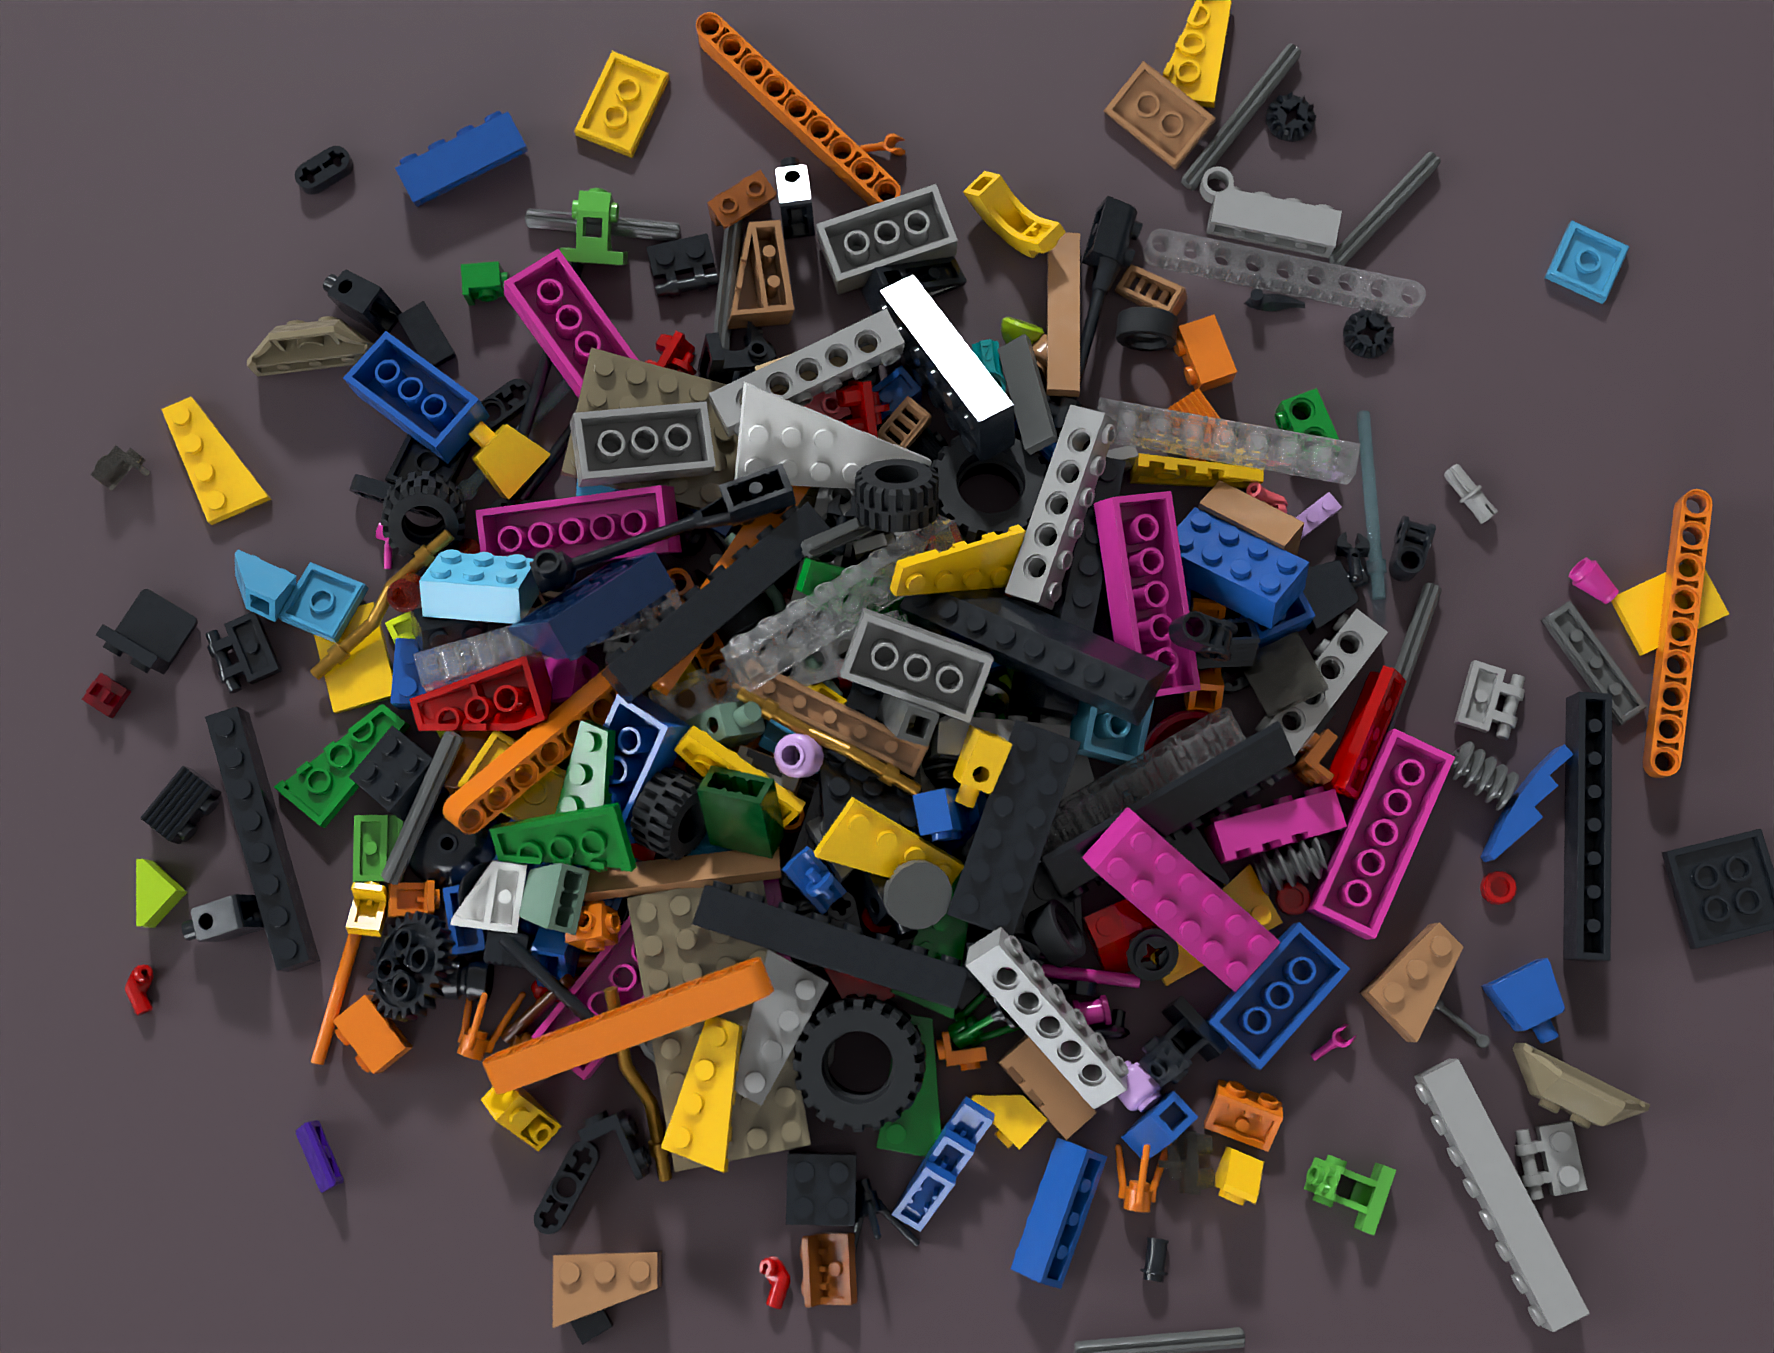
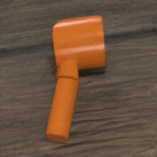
M892 133L887 135L882 142L860 145L865 152L888 151L896 156H902L906 152L902 148H895L897 142L905 141V139Z

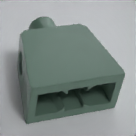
M742 701L718 704L684 721L691 725L690 728L694 725L701 731L708 733L714 740L726 748L740 747V745L746 746L765 732L761 708L752 701L746 704ZM718 724V730L714 734L710 728Z
M563 863L531 869L528 872L526 885L523 890L519 911L520 918L547 929L576 935L590 871Z

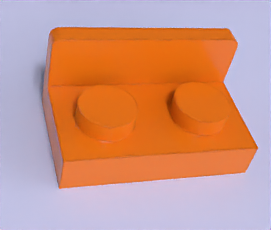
M1219 1079L1216 1085V1095L1204 1121V1128L1269 1152L1283 1120L1282 1103L1271 1094L1264 1092L1259 1094L1246 1089L1245 1086L1236 1081L1226 1082Z

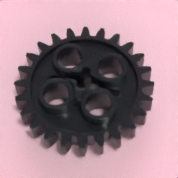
M415 911V913L406 912L404 918L396 917V926L387 925L388 935H381L379 937L382 943L380 948H373L377 956L376 959L369 961V964L374 966V971L370 972L367 978L373 979L374 982L368 987V991L376 992L371 1001L378 1004L376 1010L383 1012L384 1017L402 1022H407L408 1020L415 1022L418 1016H427V1008L436 1009V997L442 999L445 997L441 989L443 985L450 986L451 983L446 977L447 974L455 971L453 967L449 966V962L456 958L455 954L449 952L455 945V941L448 940L452 931L445 929L446 922L438 920V916L420 911Z

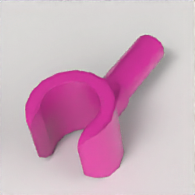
M380 522L376 530V538L385 541L384 569H392L393 549L388 544L389 538H385L383 535V525Z
M1343 1024L1333 1032L1332 1038L1326 1044L1310 1055L1316 1061L1332 1049L1349 1046L1355 1041L1356 1035L1350 1040H1344L1340 1032L1348 1024Z

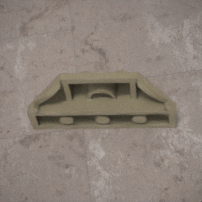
M325 316L315 322L292 320L287 322V325L276 326L264 338L248 358L247 367L256 376H266L355 365L371 348L373 343L341 318Z
M1515 1043L1513 1046V1052L1529 1094L1540 1099L1538 1105L1554 1113H1558L1560 1109L1570 1114L1569 1120L1587 1129H1589L1590 1125L1603 1127L1649 1110L1650 1104L1527 1043Z

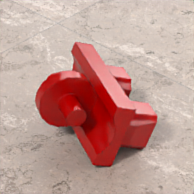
M675 331L673 336L661 334L655 347L662 354L658 362L650 359L645 361L646 363L694 376L697 373L691 366L695 358L692 355L695 347L679 331Z
M848 381V386L836 390V399L839 407L851 406L852 418L843 419L841 422L878 438L876 425L882 424L881 412L890 410V404L888 402H880L879 391H872L871 381Z

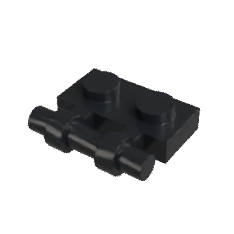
M708 233L646 247L654 280L667 278V283L655 285L658 298L669 295L671 298L679 297L682 292L696 289L699 292L708 290L707 287L719 284L717 272L704 274L703 270L715 267ZM690 272L695 273V277L681 280L676 279V275Z
M254 612L225 623L224 626L228 633L227 637L221 639L218 630H212L205 634L209 642L207 646L211 657H215L220 669L218 675L221 683L226 684L230 694L242 690L238 680L241 675L245 674L248 683L254 684L282 672L261 619ZM232 648H234L239 660L234 665H232L227 653Z

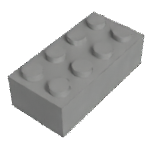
M936 184L816 224L817 239L838 295L863 287L875 267L951 257L957 253L958 240Z
M707 401L577 412L572 415L570 427L578 487L710 475L716 467Z
M863 608L840 672L841 677L970 723L994 659L989 652Z

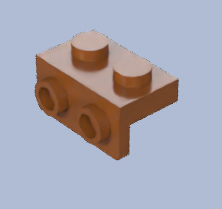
M758 170L708 201L710 218L717 227L722 225L724 229H727L774 200L777 194L763 172Z
M1326 729L1319 735L1314 732L1297 752L1300 757L1291 767L1297 773L1295 775L1296 779L1309 788L1312 786H1322L1330 782L1334 777L1333 773L1319 764L1338 738L1329 729Z
M818 1232L803 1236L800 1246V1258L803 1262L801 1291L805 1307L856 1304L857 1282L854 1232Z

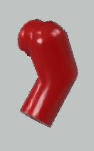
M146 964L136 966L125 985V992L137 1016L153 1009L146 993L151 985L154 974L153 969Z

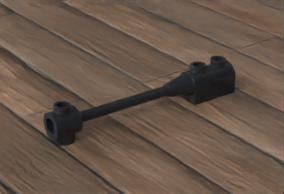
M1107 196L1096 209L1082 260L1083 264L1093 267L1094 271L1092 281L1093 294L1080 338V387L1105 296L1108 294L1123 266L1128 268L1131 265L1135 250L1128 248L1130 239L1135 241L1142 229V223L1136 221L1137 210L1132 205ZM1065 396L1055 398L1053 401L1047 400L1058 439L1070 404L1084 408L1083 404L1077 400L1078 397Z
M781 463L719 485L722 497L693 513V516L573 558L563 551L555 552L551 549H545L538 552L533 561L529 563L540 593L562 591L566 585L574 582L577 570L697 528L700 530L727 525H749L754 522L755 518L769 513L780 514L784 512L787 507L795 505L796 501L783 464Z

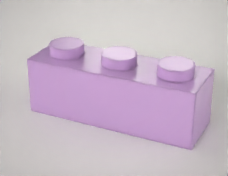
M1330 492L1296 517V519L1304 522L1301 540L1342 508Z

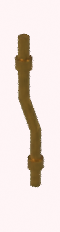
M445 529L427 546L423 544L414 552L415 557L385 583L368 619L341 643L336 642L327 650L328 655L310 670L316 679L320 680L337 663L341 665L351 656L350 652L380 625L396 591L424 566L429 567L436 558V555L454 540V537L448 530Z
M743 686L737 693L735 698L746 704L750 701L757 703L761 708V717L767 721L772 719L795 733L810 736L820 746L839 753L878 775V780L888 786L893 784L912 796L920 792L922 785L901 774L900 768L889 762L884 764L854 745L811 727L779 708V703L769 697L763 699Z
M617 986L605 988L604 993L608 1011L621 1007ZM627 1048L616 1052L619 1069L644 1104L651 1140L648 1142L650 1155L655 1157L659 1181H668L672 1179L668 1158L670 1151L661 1148L665 1136L658 1102L632 1064L630 1049Z

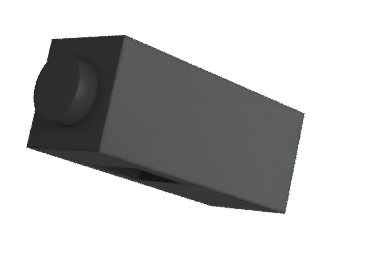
M884 693L876 714L878 719L896 738L926 747L929 745L940 716L935 710Z

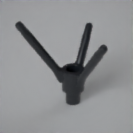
M862 1179L856 1182L860 1195L857 1196L859 1206H857V1217L853 1229L855 1253L865 1217H869L874 1238L876 1240L881 1238L876 1217L878 1213L885 1216L914 1246H918L920 1241L902 1222L892 1216V1213L887 1209L882 1200L878 1199L877 1191L872 1190L870 1179Z

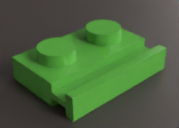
M354 815L353 882H385L381 874L405 823L395 815Z

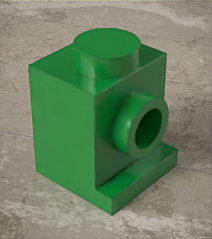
M499 261L461 264L462 295L469 306L475 305V299L490 302L497 300V297H505L504 281L510 278L509 272H504Z

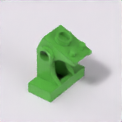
M591 188L588 191L579 190L578 200H573L572 218L577 219L576 248H560L561 253L569 262L628 265V252L612 251L611 226L612 222H618L619 203H614L612 194L604 189ZM587 217L602 218V238L586 237Z
M1327 1155L1325 1161L1314 1157L1312 1166L1308 1169L1304 1190L1314 1193L1313 1201L1332 1208L1333 1203L1337 1202L1359 1211L1354 1228L1374 1236L1396 1170L1375 1163L1371 1177L1368 1178L1345 1169L1347 1162L1339 1158ZM1341 1175L1355 1180L1349 1199L1335 1194Z

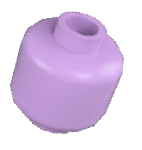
M794 733L786 735L778 742L775 748L774 759L780 772L786 776L806 778L819 771L823 764L824 753L822 746L808 735Z
M1128 1060L1125 1062L1129 1070L1127 1074V1090L1117 1097L1128 1110H1139L1143 1113L1162 1098L1160 1094L1162 1087L1138 1062L1132 1064Z

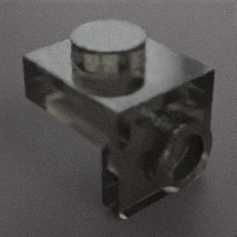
M115 445L108 455L98 460L95 470L90 475L110 490H113L132 467L136 468L146 477L150 474V471L143 466L146 460L134 450L129 448L125 452Z

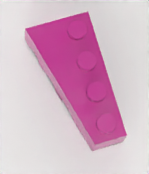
M1323 786L1304 791L1305 797L1293 800L1292 795L1273 800L1274 806L1262 809L1261 804L1242 809V815L1230 818L1229 813L1211 818V824L1203 828L1208 846L1220 865L1288 844L1304 841L1308 838L1341 830L1347 827L1335 789L1325 791Z

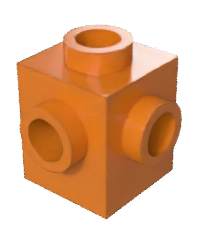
M586 901L581 909L576 935L565 933V943L587 952H601L605 950V946L618 944V932L621 929L618 911L605 905L604 901Z

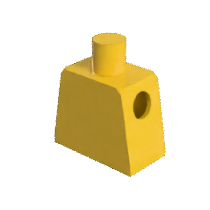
M480 421L468 433L481 446L473 455V461L497 493L505 499H510L551 455L548 451L507 424L502 425L494 433L484 422Z
M973 725L969 726L953 772V777L961 783L955 798L957 803L974 808L980 791L988 794L993 792L1012 743L1000 735ZM977 767H981L980 772L973 776V771Z

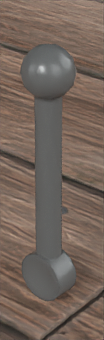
M1441 998L1438 999L1434 1010L1443 1012L1471 1035L1478 1047L1485 1048L1489 1046L1490 1039L1487 1035L1478 1034L1444 1005V1001Z

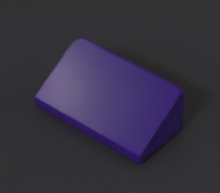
M309 1121L296 1129V1136L320 1192H325L344 1183V1178L320 1121Z

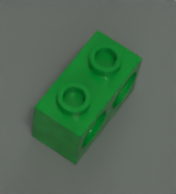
M1317 388L1280 402L1275 410V422L1281 432H1285L1289 441L1287 442L1289 455L1293 460H1297L1300 468L1333 456L1342 447ZM1298 409L1304 412L1306 420L1296 419L1292 410ZM1305 438L1314 439L1318 443L1319 448H1309L1305 443Z

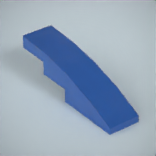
M1565 744L1554 748L1528 774L1509 799L1493 826L1481 854V859L1484 862L1495 860L1543 818L1535 806L1559 786L1550 775L1574 755Z
M965 1097L928 1151L895 1205L891 1215L921 1232L954 1187L958 1174L974 1154L976 1144L994 1121L995 1114Z

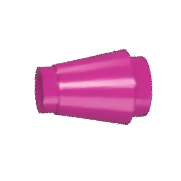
M1584 558L1569 573V577L1573 580L1572 585L1602 601L1604 604L1611 602L1619 592L1596 560L1591 561L1588 558Z

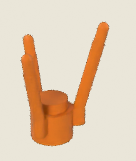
M524 991L520 992L490 1039H487L488 1032L479 1029L488 994L486 992L481 994L472 1027H469L473 1001H469L466 997L461 1032L457 1040L460 1043L457 1053L480 1061L483 1060L485 1052L492 1054L497 1040L520 1007V1004L526 997V993Z
M1172 1143L1162 1149L1151 1185L1146 1182L1150 1145L1145 1144L1141 1158L1138 1181L1130 1180L1129 1186H1127L1122 1146L1116 1144L1115 1152L1119 1180L1118 1198L1124 1199V1209L1136 1212H1150L1151 1202H1156L1157 1188Z

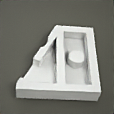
M492 860L453 915L450 925L517 933L527 864Z

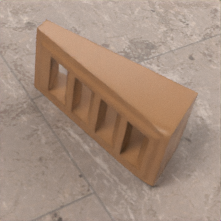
M1133 264L1127 268L1115 288L1117 294L1141 307L1163 309L1173 313L1175 316L1179 314L1187 300L1185 287ZM1138 277L1140 281L1134 291L1129 289L1135 278ZM1147 283H1149L1151 286L1147 291L1146 295L1144 296L1141 293L1143 292ZM1158 290L1163 291L1157 301L1153 300ZM1172 296L1169 304L1165 305L1169 297Z
M907 396L877 431L878 438L898 445L887 436L890 431L902 441L898 446L908 449L931 424L932 416L912 398ZM905 414H910L918 423L915 424ZM898 422L910 430L908 435L896 426Z

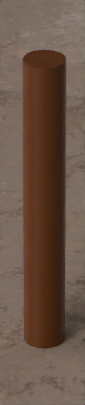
M565 974L559 980L568 989L575 984V979L570 974ZM548 990L502 1032V1039L506 1043H511L515 1035L519 1036L553 1005L558 998Z

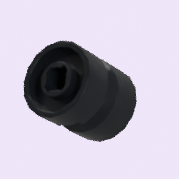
M456 955V958L449 962V966L453 967L455 971L447 974L446 977L451 984L450 986L443 985L441 989L445 996L443 999L460 1000L463 995H466L469 1001H480L481 994L486 992L488 994L486 1002H488L493 989L494 964L485 963L483 957H473L470 962H467L464 956Z

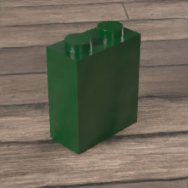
M711 765L697 789L710 845L772 859L785 835L775 780Z

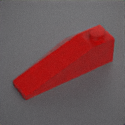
M526 655L409 700L418 731H519L548 720L553 688L544 658Z
M1127 898L1082 918V926L1103 971L1120 973L1131 971L1127 966L1128 962L1125 954L1130 945L1129 939L1135 938L1139 934V930L1151 929L1152 926L1161 929ZM1147 944L1146 949L1148 953L1144 958H1149L1157 949Z

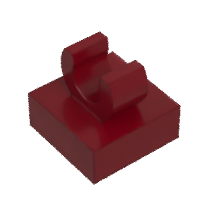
M100 672L95 681L93 680L81 700L113 719L132 691Z

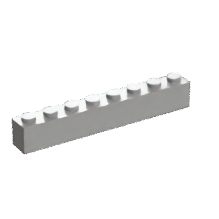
M1447 1059L1415 1075L1414 1077L1418 1083L1415 1086V1090L1420 1100L1424 1104L1428 1103L1434 1114L1431 1117L1432 1124L1439 1135L1445 1136L1450 1146L1447 1148V1153L1456 1167H1461L1466 1177L1463 1179V1184L1468 1194L1473 1199L1476 1198L1482 1208L1479 1211L1480 1218L1488 1230H1493L1498 1240L1495 1243L1496 1249L1505 1262L1509 1261L1514 1271V1274L1511 1275L1512 1280L1521 1294H1526L1531 1304L1528 1307V1311L1535 1324L1555 1332L1590 1314L1459 1059Z

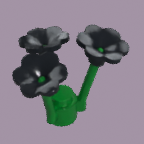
M984 986L980 988L981 992L964 1010L954 1015L956 1022L948 1026L949 1035L959 1049H963L970 1044L975 1047L984 1041L1022 1029L994 997L993 1000L997 1007L991 1010L989 1016L980 1021L974 1015L968 1017L986 997L990 998L992 996ZM1003 1020L1008 1023L1007 1026L982 1034L983 1027L994 1021L1000 1022Z

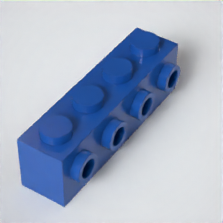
M501 111L494 112L484 118L485 123L475 128L473 125L466 126L456 132L457 137L447 142L445 139L438 140L428 146L429 151L419 156L413 153L399 161L401 165L395 167L416 207L528 152L527 146L508 111L503 114Z
M1057 1137L1054 1148L1050 1153V1159L1043 1179L1039 1184L1032 1210L1027 1218L1022 1238L1016 1249L1011 1270L1038 1283L1059 1289L1062 1288L1107 1156Z

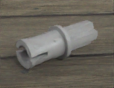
M1455 464L1445 471L1444 477L1461 497L1459 501L1461 503L1464 502L1470 508L1481 524L1498 512L1480 490L1482 487L1480 485L1476 486L1459 464Z

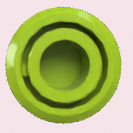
M1005 317L1001 322V334L1006 344L1024 334L1030 338L1031 344H1033L1044 335L1042 328L1019 319Z

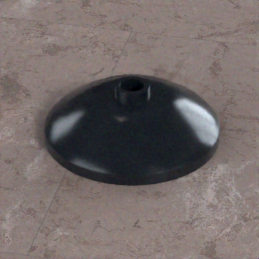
M449 792L439 794L409 861L410 868L423 882L434 880L435 888L440 890L460 885L463 877L470 869L483 862L494 860L496 850L489 829L496 824H500L496 816L474 834L463 833L443 815V806L451 796ZM446 837H450L453 840L454 845L452 849H447L443 845Z

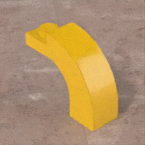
M984 171L963 191L970 204L986 224L1006 243L1030 258H1034L1038 253L1044 254L1052 250L1057 245L1058 240L1066 233L1059 222L1041 218L1029 211L1015 197L1003 177L999 174Z

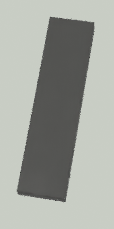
M1024 334L998 348L1010 397L1014 404V412L1024 449L1031 455L1057 442L1058 436L1031 340Z
M1568 601L1541 619L1593 693L1612 694V719L1617 726L1623 725L1648 708L1571 601Z

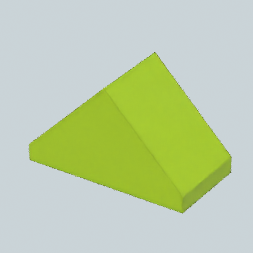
M136 859V926L155 928L188 892L155 861Z

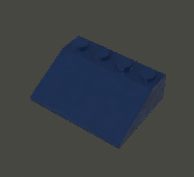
M656 552L613 560L508 627V630L512 635L553 659L568 658L569 661H573L587 653L586 646L592 642L600 643L615 634L613 628L619 624L628 625L640 618L641 614L639 611L646 606L653 608L667 599L665 594L674 589L675 585Z

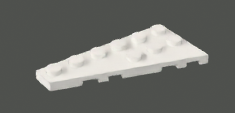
M744 381L734 479L782 463L791 486L855 489L857 471L873 462L889 459H906L924 463L931 467L932 461L927 457L896 444L886 442L872 434L862 432L850 427L848 424L805 406L795 404L781 396L759 389Z

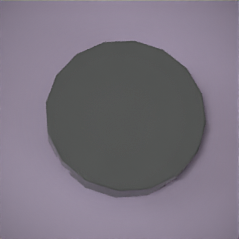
M925 860L908 861L899 865L893 871L894 874L885 884L883 900L891 917L900 925L910 929H925L936 924L946 914L951 903L952 887L948 876L938 866Z

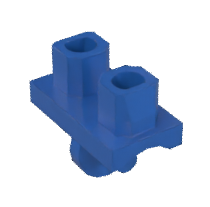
M808 846L791 858L782 869L821 915L828 910L835 900L847 892L823 862L815 857L813 850Z

